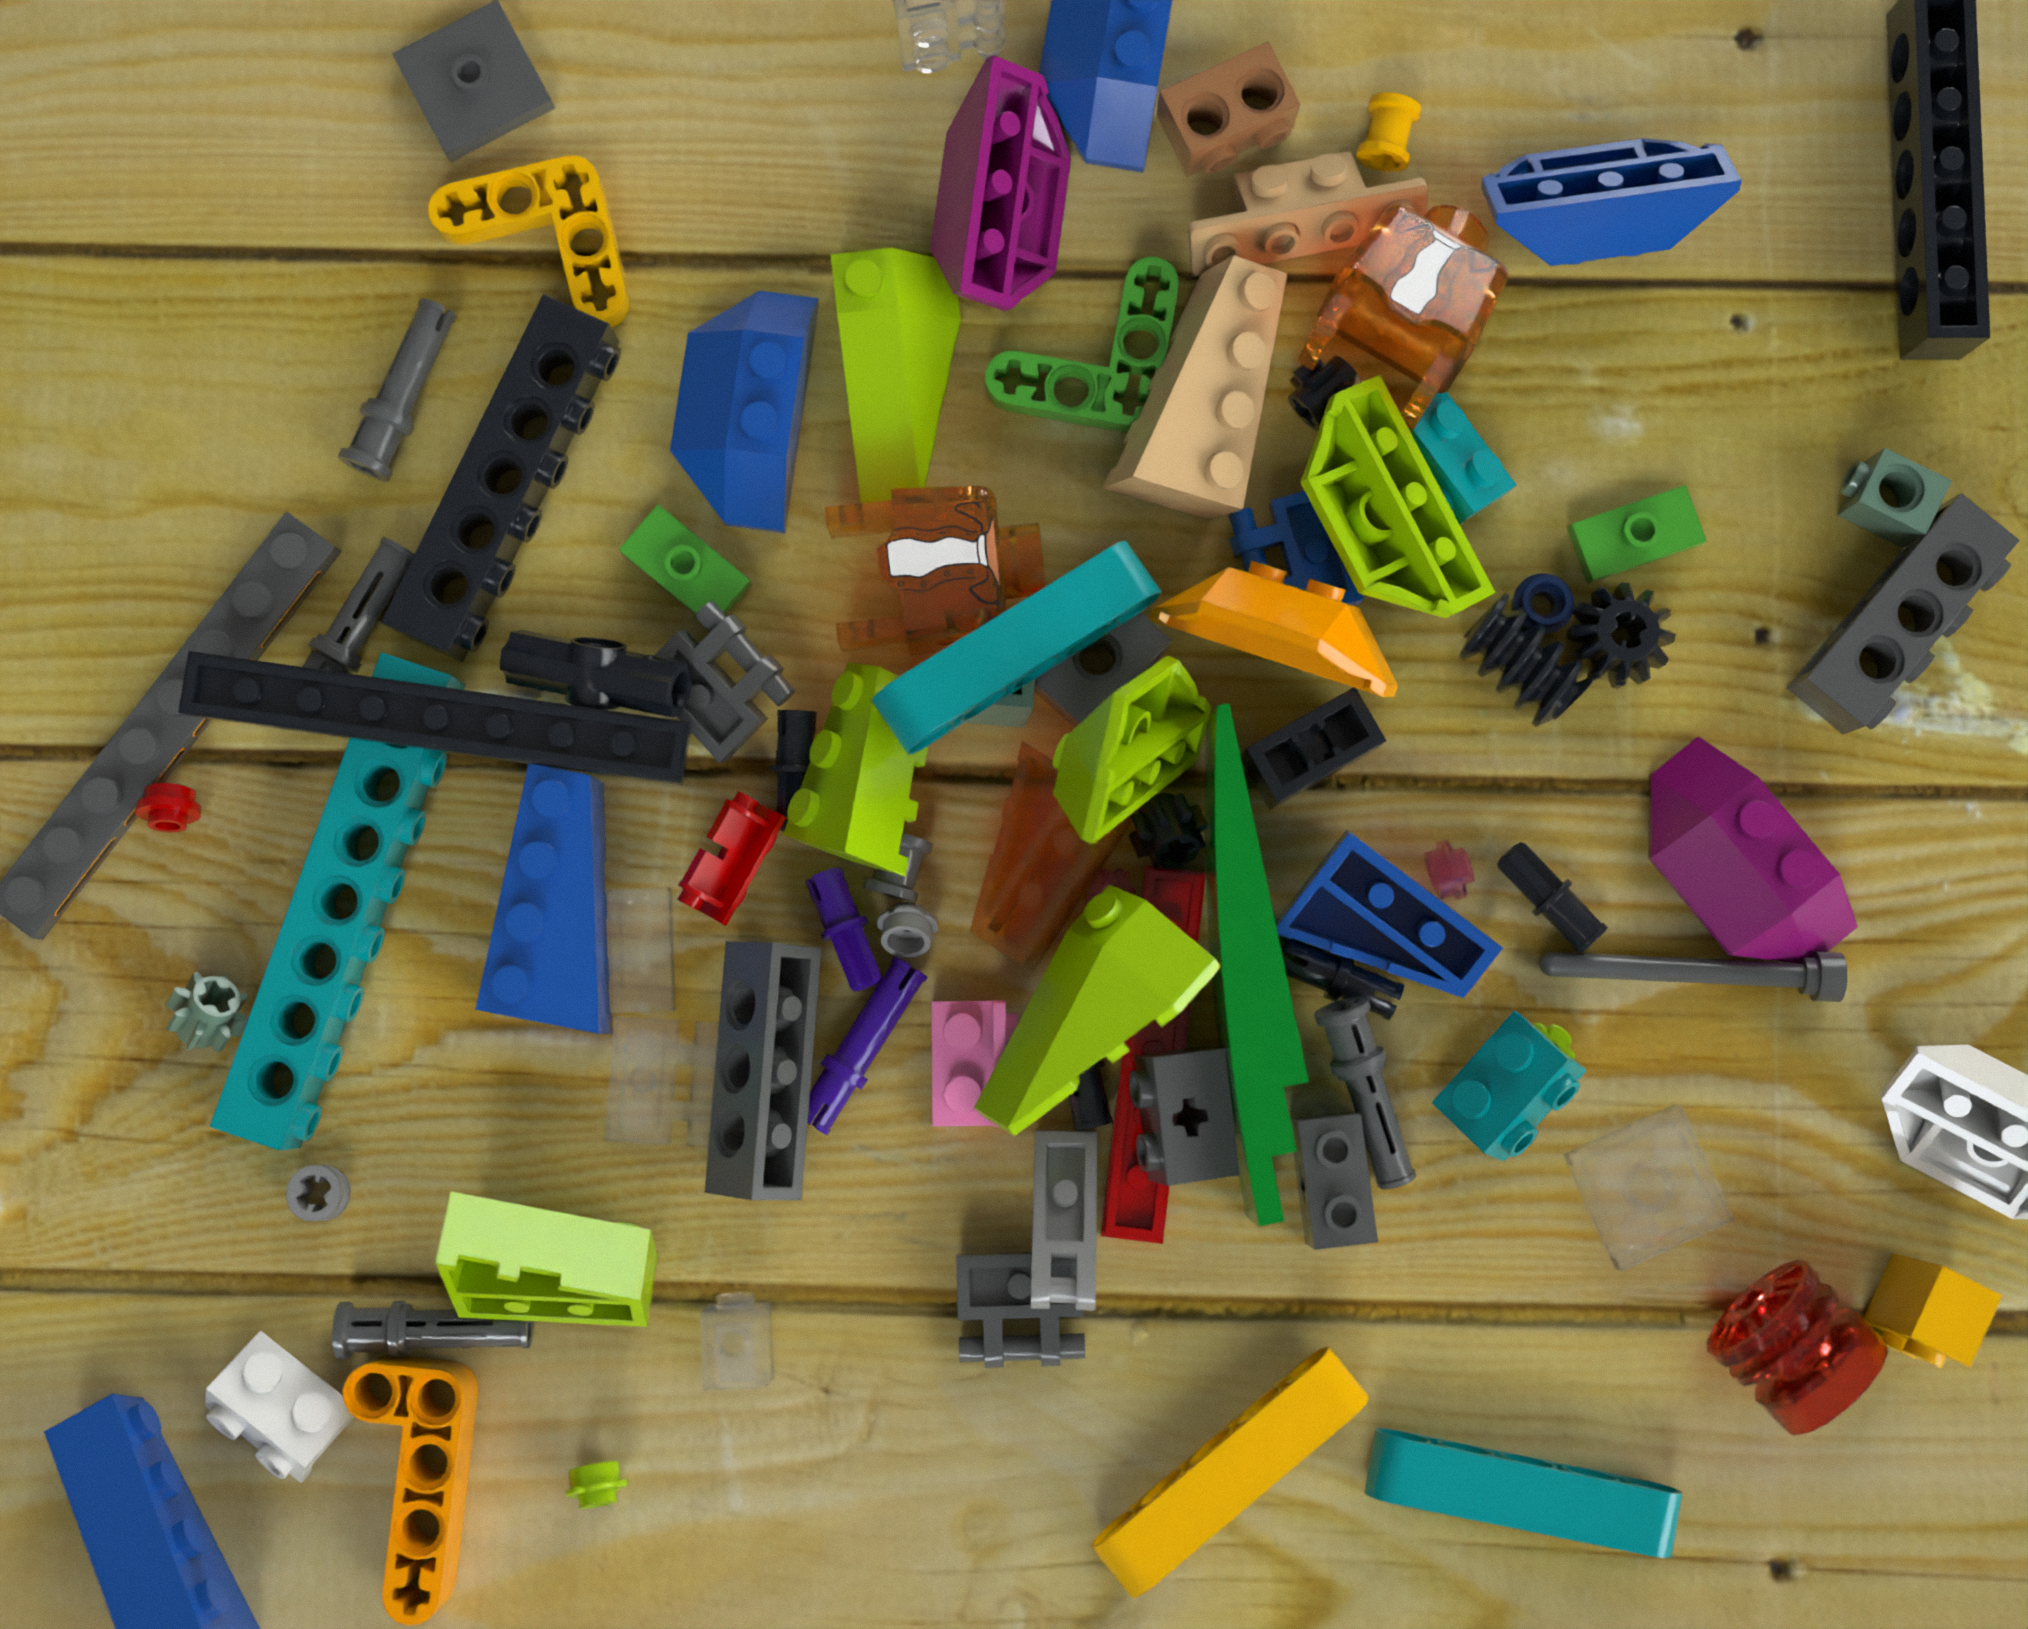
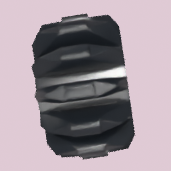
M1630 583L1619 584L1615 588L1613 595L1606 588L1599 587L1591 593L1592 604L1581 602L1575 607L1573 614L1581 624L1573 625L1567 629L1566 637L1572 641L1583 643V647L1571 654V659L1579 658L1581 661H1584L1586 658H1589L1593 664L1588 670L1587 677L1597 675L1594 680L1596 681L1607 671L1611 687L1621 688L1626 684L1628 677L1637 684H1642L1651 678L1650 667L1660 669L1667 664L1669 658L1660 647L1673 643L1676 634L1670 630L1659 628V624L1671 616V610L1661 608L1654 613L1649 608L1654 599V591L1645 590L1634 600ZM1624 627L1629 633L1630 639L1616 644L1612 639L1611 632L1614 630L1618 631Z

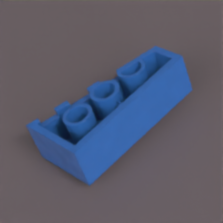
M528 763L475 1010L597 1034H613L612 1012H610L609 1003L611 970L610 956H608L606 921V919H609L608 895H606L604 866L606 862L604 783L589 774Z
M111 1394L44 1431L115 1629H260L161 1434V1423L157 1413L144 1398Z

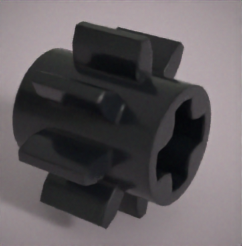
M1313 354L1293 372L1294 376L1290 379V382L1296 389L1288 396V400L1302 421L1312 429L1318 430L1329 398L1342 390L1361 383L1362 380L1354 368L1340 356L1334 355L1324 364L1317 354Z
M1170 793L1156 794L1139 807L1137 813L1131 815L1136 830L1128 836L1137 857L1149 856L1153 868L1157 869L1161 866L1166 869H1177L1186 866L1197 857L1199 850L1206 846L1200 833L1209 827L1199 804L1189 806L1183 793H1179L1176 796Z

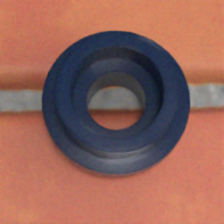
M1547 573L1535 574L1522 581L1514 591L1511 602L1512 612L1523 607L1527 611V616L1522 628L1528 630L1542 624L1546 628L1544 635L1560 630L1568 623L1574 610V597L1569 586L1559 577ZM1534 596H1544L1549 600L1551 611L1548 615H1540L1534 611L1532 607Z

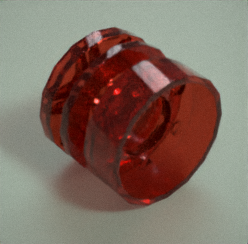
M1799 1259L1778 1266L1747 1288L1726 1309L1714 1325L1707 1340V1353L1718 1364L1729 1367L1730 1376L1737 1383L1743 1386L1757 1384L1754 1390L1755 1401L1785 1432L1793 1436L1810 1433L1830 1423L1851 1407L1873 1383L1882 1370L1888 1354L1886 1341L1855 1310L1848 1308L1836 1310L1839 1303L1837 1291L1831 1285L1820 1282L1819 1273L1808 1262Z

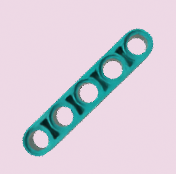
M1121 541L896 678L873 697L872 703L908 755L914 754L1132 619L1160 597L1162 591L1127 541Z
M1387 1428L1375 1429L1364 1494L1387 1503L1659 1558L1672 1557L1682 1499V1491L1652 1481Z

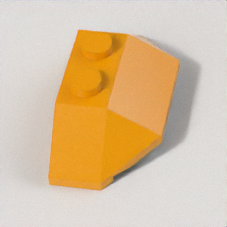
M1251 560L1248 572L1228 567L1152 609L1150 621L1381 697L1395 696L1398 684L1360 608L1342 602L1345 593L1344 589L1309 579L1306 590L1283 583L1287 571Z

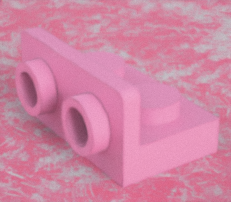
M1006 1000L931 1001L932 1126L999 1127L981 1116L974 1106L1018 1025V1013H1006Z

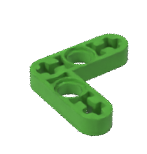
M1145 257L1136 261L1129 268L1125 278L1109 367L1021 351H1005L996 355L989 362L985 372L986 393L990 401L997 408L1008 412L1128 432L1132 422L1139 418L1143 406L1136 408L1134 416H1127L1122 414V404L1113 400L1114 398H1124L1129 373L1141 375L1138 401L1141 403H1146L1151 392L1148 390L1152 379L1145 375H1154L1157 368L1162 367L1167 355L1179 290V277L1175 268L1167 260L1159 257ZM1154 275L1159 277V287L1168 291H1158L1155 298L1153 315L1150 316L1141 314L1144 288L1135 286V284H1145L1147 276ZM1132 311L1136 315L1129 316L1127 313ZM1164 317L1165 320L1162 322L1157 318ZM1141 330L1151 333L1158 343L1157 352L1147 359L1131 357L1124 348V340L1130 333ZM1016 368L1020 370L1022 381L1038 384L1039 372L1048 373L1044 388L1045 401L1035 400L1036 387L1018 385L1015 394L1004 393L1003 382L996 380V378L1007 377L1009 369ZM1121 368L1126 372L1117 373V369ZM1067 377L1080 379L1086 384L1088 389L1087 399L1075 407L1062 405L1054 395L1056 384Z

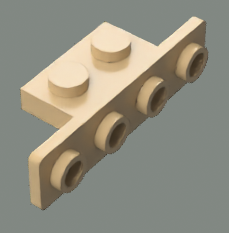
M1351 151L1338 154H1323L1312 159L1281 165H1266L1255 170L1234 173V193L1241 212L1193 221L1188 225L1190 267L1194 276H1200L1202 272L1233 255L1258 264H1265L1423 233L1426 227L1415 228L1401 235H1398L1395 231L1398 222L1405 215V211L1406 216L1412 217L1405 218L1400 222L1398 233H1402L1415 226H1426L1424 218L1427 219V184L1423 178H1416L1366 188Z

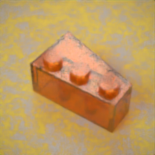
M1022 741L1017 758L1019 764L1010 796L1005 801L1002 812V825L994 854L990 855L970 932L982 942L1033 974L1130 827L1132 819L1131 815H1129L1094 844L1082 840L1053 795L1058 769L1053 767V760Z

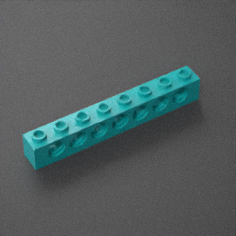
M382 652L372 677L461 690H464L466 684L449 674ZM349 739L209 1127L279 1151L301 1148L303 1140L309 1141L315 1133L322 1113V1107L317 1105L324 1081L329 1082L339 1068L343 1054L342 1046L338 1045L345 1022H351L360 1009L364 995V988L359 986L366 963H372L381 950L385 930L380 927L388 903L394 904L402 891L406 873L404 869H401V865L408 846H414L421 837L426 822V812L421 809L429 787L435 788L443 776L447 762L446 753ZM396 771L400 779L399 790L393 798L382 802L377 794V784L384 774ZM373 828L379 838L377 851L370 858L362 860L356 850L357 840L364 831ZM351 886L357 894V907L352 915L342 919L336 911V898L343 889ZM329 945L336 954V966L329 976L322 978L315 969V957L322 947ZM307 1004L314 1012L315 1024L312 1031L307 1036L302 1037L294 1027V1015L299 1007ZM282 1063L291 1069L294 1079L290 1092L284 1097L277 1093L272 1081L274 1071Z

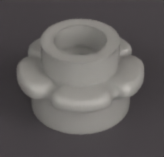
M900 902L894 905L891 910H885L879 915L877 927L882 930L881 943L886 951L898 957L913 958L921 956L929 950L933 940V933L938 931V922L923 906L914 902Z

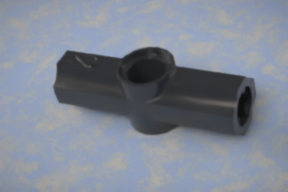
M517 630L510 632L506 645L501 649L500 670L505 675L506 683L565 695V701L574 706L595 709H617L624 707L673 718L682 715L684 705L691 694L692 676L688 672L687 663L664 659L654 655L627 651L626 644L615 640L594 637H577L570 640L526 630Z

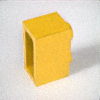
M1893 1253L1862 1321L1883 1331L1878 1341L1879 1343L1916 1360L1918 1358L1942 1369L1946 1359L1971 1367L2003 1295L1943 1265Z

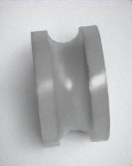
M309 1165L298 1170L291 1177L287 1186L286 1200L289 1209L296 1217L305 1221H328L338 1217L346 1209L350 1201L351 1187L347 1177L339 1169L325 1165ZM313 1177H315V1182H329L331 1190L324 1195L327 1206L323 1209L321 1204H308L305 1198L313 1191L309 1182Z

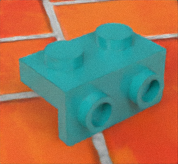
M1445 389L1401 414L1459 525L1501 499L1517 486L1503 467L1499 458L1493 454L1466 418L1463 410L1454 402Z
M1514 1010L1434 1099L1432 1104L1484 1154L1505 1161L1509 1156L1516 1157L1533 1143L1538 1134L1537 1125L1551 1110L1557 1111L1563 1108L1574 1098L1580 1088L1578 1080L1584 1075L1586 1069L1578 1061L1566 1055L1525 1016Z

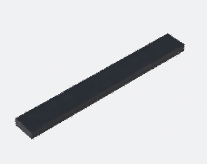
M188 651L178 713L185 716L526 764L531 763L675 785H683L692 729L691 722L193 651Z

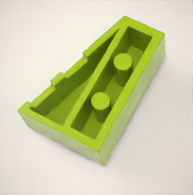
M848 662L844 673L840 675L832 689V705L824 727L811 745L809 753L810 764L801 788L794 794L789 803L787 812L788 822L783 835L841 859L906 877L909 858L900 855L899 850L904 822L916 820L919 802L910 799L909 794L914 766H925L928 746L914 754L908 755L872 703L873 697L881 689L900 676L879 666Z
M450 1191L435 1264L459 1318L648 1327L658 1256L651 1229L641 1228L632 1223H614Z

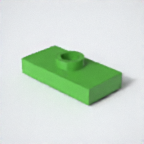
M1686 485L1572 523L1567 528L1587 584L1699 547L1707 542Z
M659 504L656 505L619 548V551L695 615L710 601H714L727 615L752 586L749 578Z

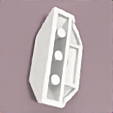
M1968 1044L1917 1046L1881 1092L1882 1102L1900 1161L2011 1219H2028V1075Z

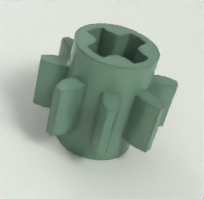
M198 972L193 973L185 988L175 987L165 1005L175 1012L166 1029L167 1031L176 1032L178 1037L187 1044V1049L189 1050L195 1047L206 1048L212 1046L215 1051L220 1052L231 1036H240L247 1024L248 1017L239 1011L246 1002L248 995L247 993H239L237 987L228 980L226 975L203 978Z

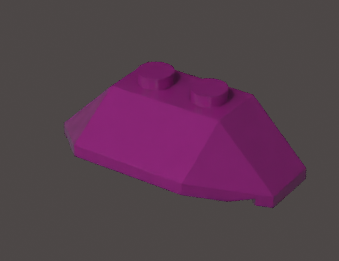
M991 55L986 58L946 133L930 249L953 294L1002 311H1007L1056 273L1071 157L1058 118L1046 97L1049 91L1044 76L998 56Z
M1699 736L1649 775V792L1651 793L1648 817V859L1728 955L1768 961L1800 963L1802 957H1813L1815 951L1828 952L1858 927L1841 875L1757 775Z

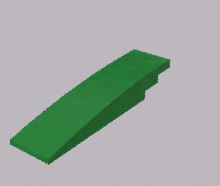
M1227 703L1216 706L1206 727L1205 819L1209 826L1205 829L1207 919L1210 955L1221 966L1212 977L1218 1045L1226 1050L1240 1175H1238L1246 1217L1260 1227L1285 1222L1272 1156L1297 1152L1284 1087L1307 1083L1309 1080L1230 704Z

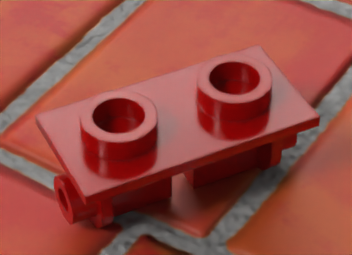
M740 791L736 792L732 801L725 799L721 811L706 836L722 846L717 857L699 848L683 879L678 884L683 889L677 900L706 914L727 926L736 908L743 902L749 884L764 857L773 848L777 834L787 818L759 804L758 801Z

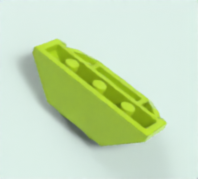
M1375 376L1330 397L1300 483L1358 593L1445 619L1495 594V590L1381 376Z
M1166 656L1112 693L1073 731L1065 734L1060 740L1053 758V767L1058 769L1053 795L1082 840L1091 844L1097 842L1198 761L1212 707L1205 697L1198 695L1195 682L1178 659Z

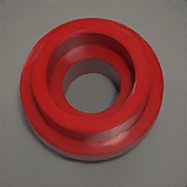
M156 783L144 788L143 798L136 802L135 813L139 818L148 821V827L153 830L181 832L187 829V824L194 823L201 818V805L196 802V791L190 787L174 783Z

